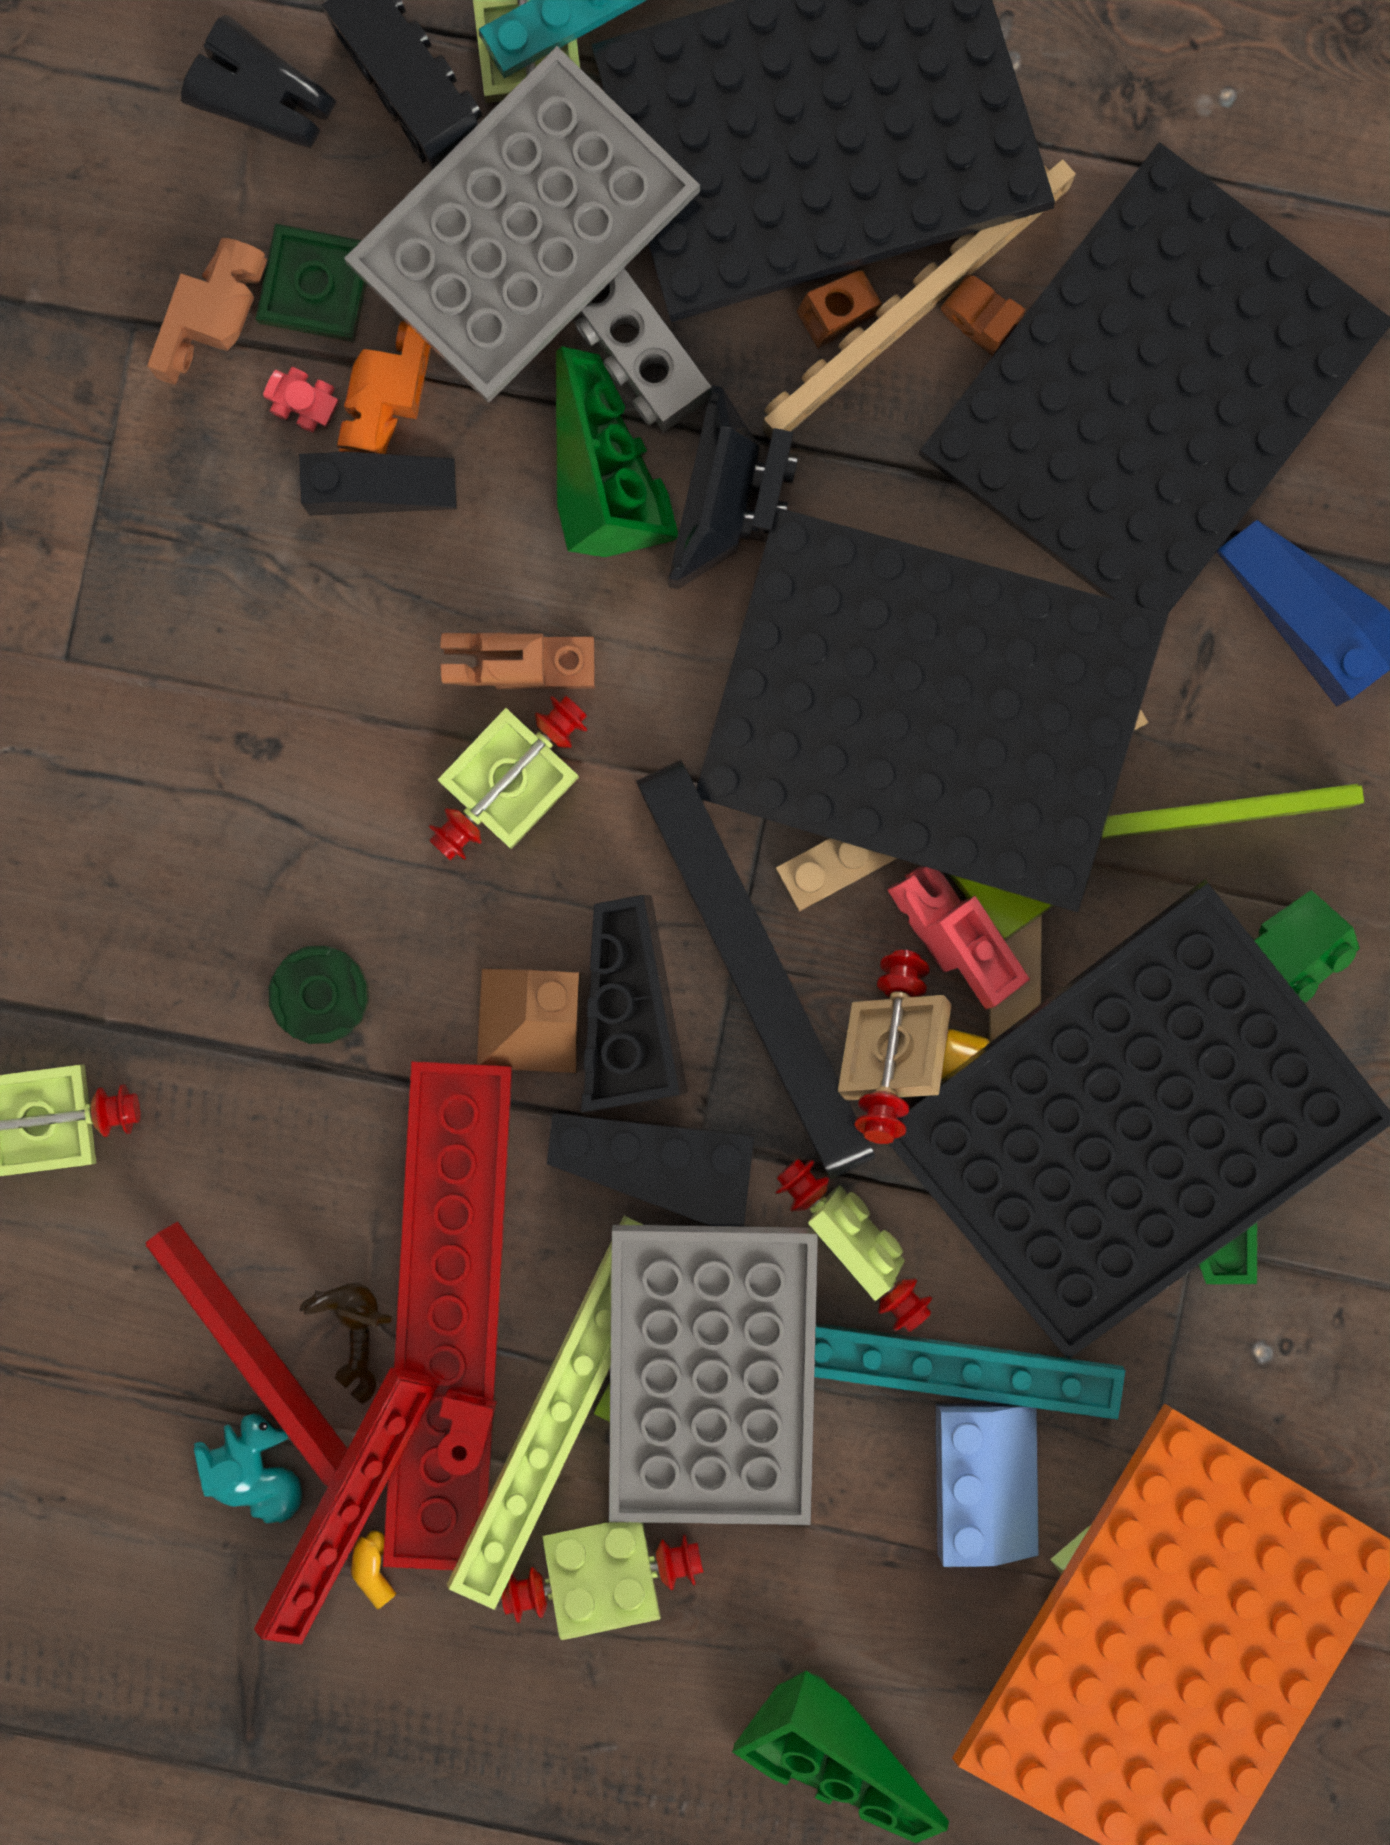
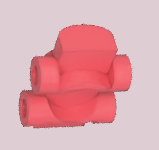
M291 367L288 374L276 369L272 373L263 393L264 398L273 402L269 411L284 420L288 419L291 411L299 414L296 425L311 433H314L318 424L327 428L340 402L339 399L332 396L335 388L319 379L315 386L312 387L306 382L308 375L295 367Z

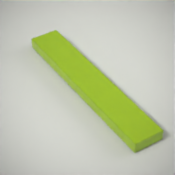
M1359 784L1113 815L1108 816L1101 840L1350 808L1364 803L1363 789Z

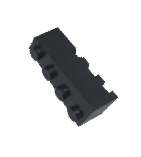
M328 0L321 4L335 35L368 84L376 82L373 84V87L393 121L399 122L411 143L413 151L422 164L428 161L431 170H433L478 125L477 120L483 117L474 98L467 90L459 94L453 83L457 82V79L449 64L442 55L433 58L427 50L431 47V43L420 24L416 20L408 24L402 14L406 12V9L401 0Z
M638 895L594 904L590 961L591 986L587 1007V1017L589 1019L587 1048H585L584 1056L585 1083L584 1094H582L581 1113L677 1096L688 1092L652 896Z

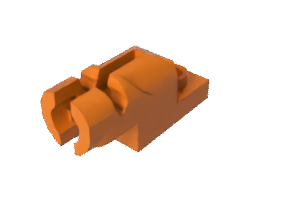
M400 322L396 337V351L402 352L401 355L363 349L355 360L351 371L346 401L344 402V408L347 413L355 418V420H346L341 423L337 442L339 452L386 454L387 447L398 422V418H393V415L417 419L431 346L406 322Z

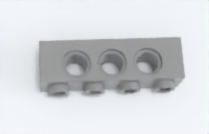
M623 268L605 286L610 292L609 296L600 303L589 302L577 314L579 318L574 321V324L590 346L598 343L608 358L603 361V364L614 381L619 386L626 382L637 396L632 403L645 423L649 426L656 422L664 433L709 401L711 385L626 269ZM620 325H631L638 330V336L629 343H620L612 337L613 331ZM650 364H659L668 372L666 378L658 383L647 382L640 374Z

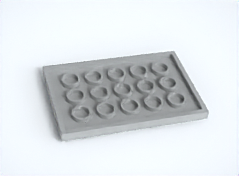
M556 46L344 259L346 264L489 403L700 192V184Z
M612 1225L609 1522L811 1525L818 1234L813 1228Z

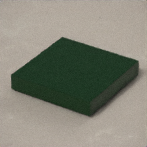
M275 223L255 318L258 324L354 342L366 283L346 264L344 258L362 240Z

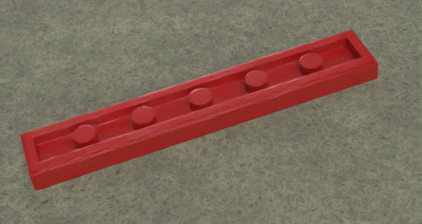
M177 1221L155 1234L145 1242L146 1247L323 1484L329 1486L348 1448Z
M390 1367L254 1627V1631L261 1640L302 1645L438 1386L430 1376Z

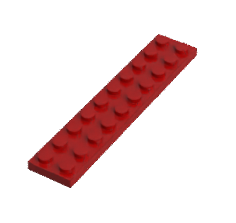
M411 1061L394 1368L430 1376L438 1386L388 1479L383 1567L454 1570L489 1497L493 1420L485 1451L478 1466L471 1473L460 1476L446 1472L439 1464L437 1448L445 1432L452 1424V1420L439 1417L443 1398L448 1389L495 1400L513 1066Z

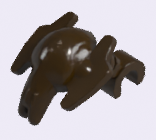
M347 1283L325 1292L315 1290V1294L312 1297L303 1301L299 1311H304V1314L309 1315L333 1310L341 1324L351 1329L349 1331L351 1338L349 1363L337 1371L334 1379L344 1388H347L356 1378H360L359 1385L350 1395L363 1404L374 1395L376 1390L375 1377L368 1370L370 1333L367 1327H378L379 1324L391 1323L392 1317L387 1314L378 1313L376 1297L368 1287L362 1284Z

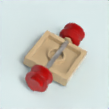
M896 950L892 954L883 957L880 961V968L886 975L881 976L877 980V987L890 999L852 1002L838 1092L845 1100H858V1106L867 1115L858 1117L855 1121V1127L864 1134L865 1139L878 1144L892 1143L895 1138L902 1137L906 1133V1126L897 1118L908 1114L909 1105L900 1097L939 1095L952 1004L944 995L924 996L927 986L920 979L929 974L930 967L927 962L921 959L919 954L910 950Z

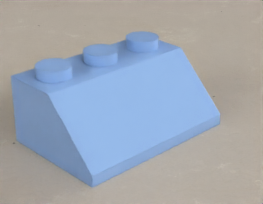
M1003 1403L936 1404L937 1555L943 1567L998 1566L1039 1556L1037 1409Z

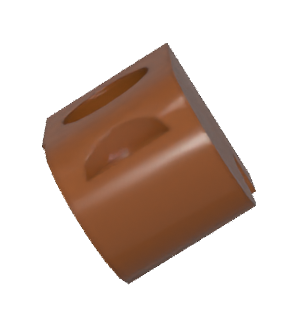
M861 270L808 292L796 312L816 347L820 348L834 341L838 335L850 328H854L875 316L883 303L865 272Z
M966 275L941 306V310L948 320L991 356L996 353L1022 320L1026 310L1011 298L1005 300L988 284L972 275Z

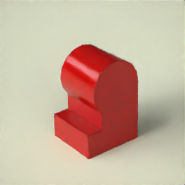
M452 1389L447 1390L443 1398L439 1417L452 1420V1424L445 1432L437 1448L439 1464L446 1472L452 1475L463 1476L471 1473L478 1466L485 1451L497 1401Z

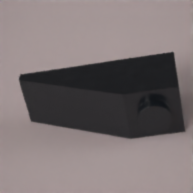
M362 452L299 454L301 504L310 516L457 509L454 458Z

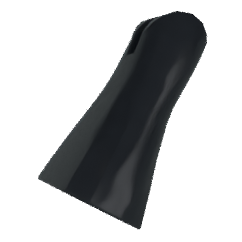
M228 15L219 17L204 43L207 57L198 54L184 78L181 102L194 108L249 125L288 142L312 148L320 133V129L311 120L294 111L295 108L298 106L306 112L326 120L337 101L323 87L283 60Z

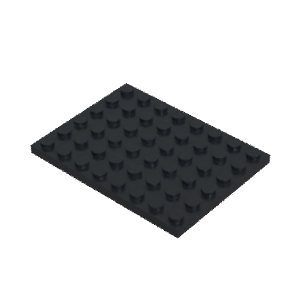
M736 0L591 44L604 92L700 184V192L648 243L671 322L1054 209L1055 199L992 0Z
M1159 142L923 445L918 455L1104 597L1169 614L1390 327V317Z
M776 507L772 530L769 531L696 790L701 800L1079 912L1169 615Z
M1204 879L941 1079L939 1095L919 1096L911 1102L908 1114L897 1118L906 1126L905 1135L895 1138L889 1145L1064 1356L1070 1359L1390 1126V1109L1207 880Z

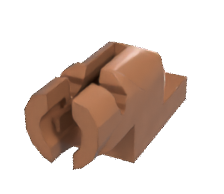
M221 238L215 254L202 274V278L206 279V282L182 273L180 274L147 365L157 379L176 385L180 372L185 374L191 365L194 355V346L191 344L192 340L228 351L238 340L250 306L255 299L245 284H259L267 259L264 258L265 254L260 249L238 240Z
M543 633L441 634L440 647L444 649L445 655H469L476 659V666L474 668L469 667L467 664H441L443 684L495 686L496 690L595 689L594 637H544Z

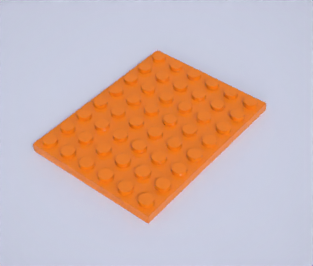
M1164 1403L952 1759L958 1767L1101 1845H1232L1390 1580V1539Z

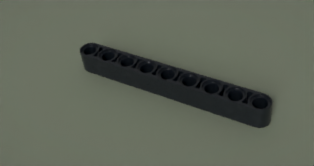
M680 759L637 780L636 783L830 1180L875 1159L876 1157L869 1141L855 1127L857 1117L849 1100H845L838 1092L839 1080L682 760Z

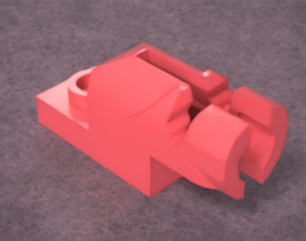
M919 866L905 875L906 880L900 883L897 882L887 889L900 912L909 916L908 924L923 941L942 972L958 968L985 1010L997 1006L1030 980L977 897L973 896L961 901L940 871Z

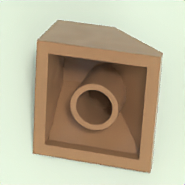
M482 969L477 1065L513 1066V1070L577 1073L581 973Z

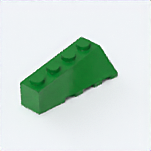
M1312 890L1261 924L1258 931L1259 937L1255 939V942L1304 1003L1308 1002L1315 995L1318 985L1333 972L1338 973L1347 968L1354 960L1356 952L1360 949L1353 926Z

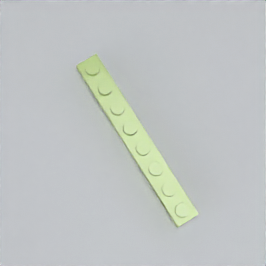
M623 1216L619 1225L643 1224ZM612 1241L447 1583L449 1590L494 1610L611 1366Z

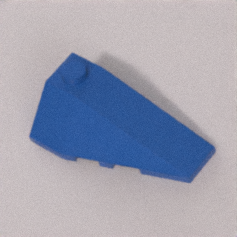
M1258 520L1217 550L1222 560L1336 707L1354 698L1390 670V611L1380 602Z

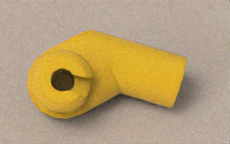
M370 1531L365 1538L359 1537L353 1546L351 1575L378 1610L397 1593L380 1572L381 1556L384 1555L385 1536L379 1531Z

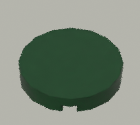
M306 946L288 954L272 976L268 987L270 1010L276 1023L293 1038L308 1044L333 1043L348 1036L363 1020L369 1004L368 982L361 966L346 952L329 946Z

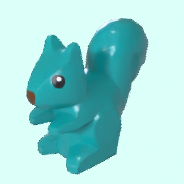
M256 1413L246 1414L241 1420V1437L236 1435L229 1424L225 1425V1443L220 1448L210 1450L203 1442L194 1443V1453L204 1497H212L225 1505L233 1507L250 1506L251 1516L262 1519L264 1523L285 1522L292 1518L299 1510L303 1495L300 1479L291 1470L286 1468H264L261 1451L276 1446L288 1439L283 1429L276 1428L263 1416Z

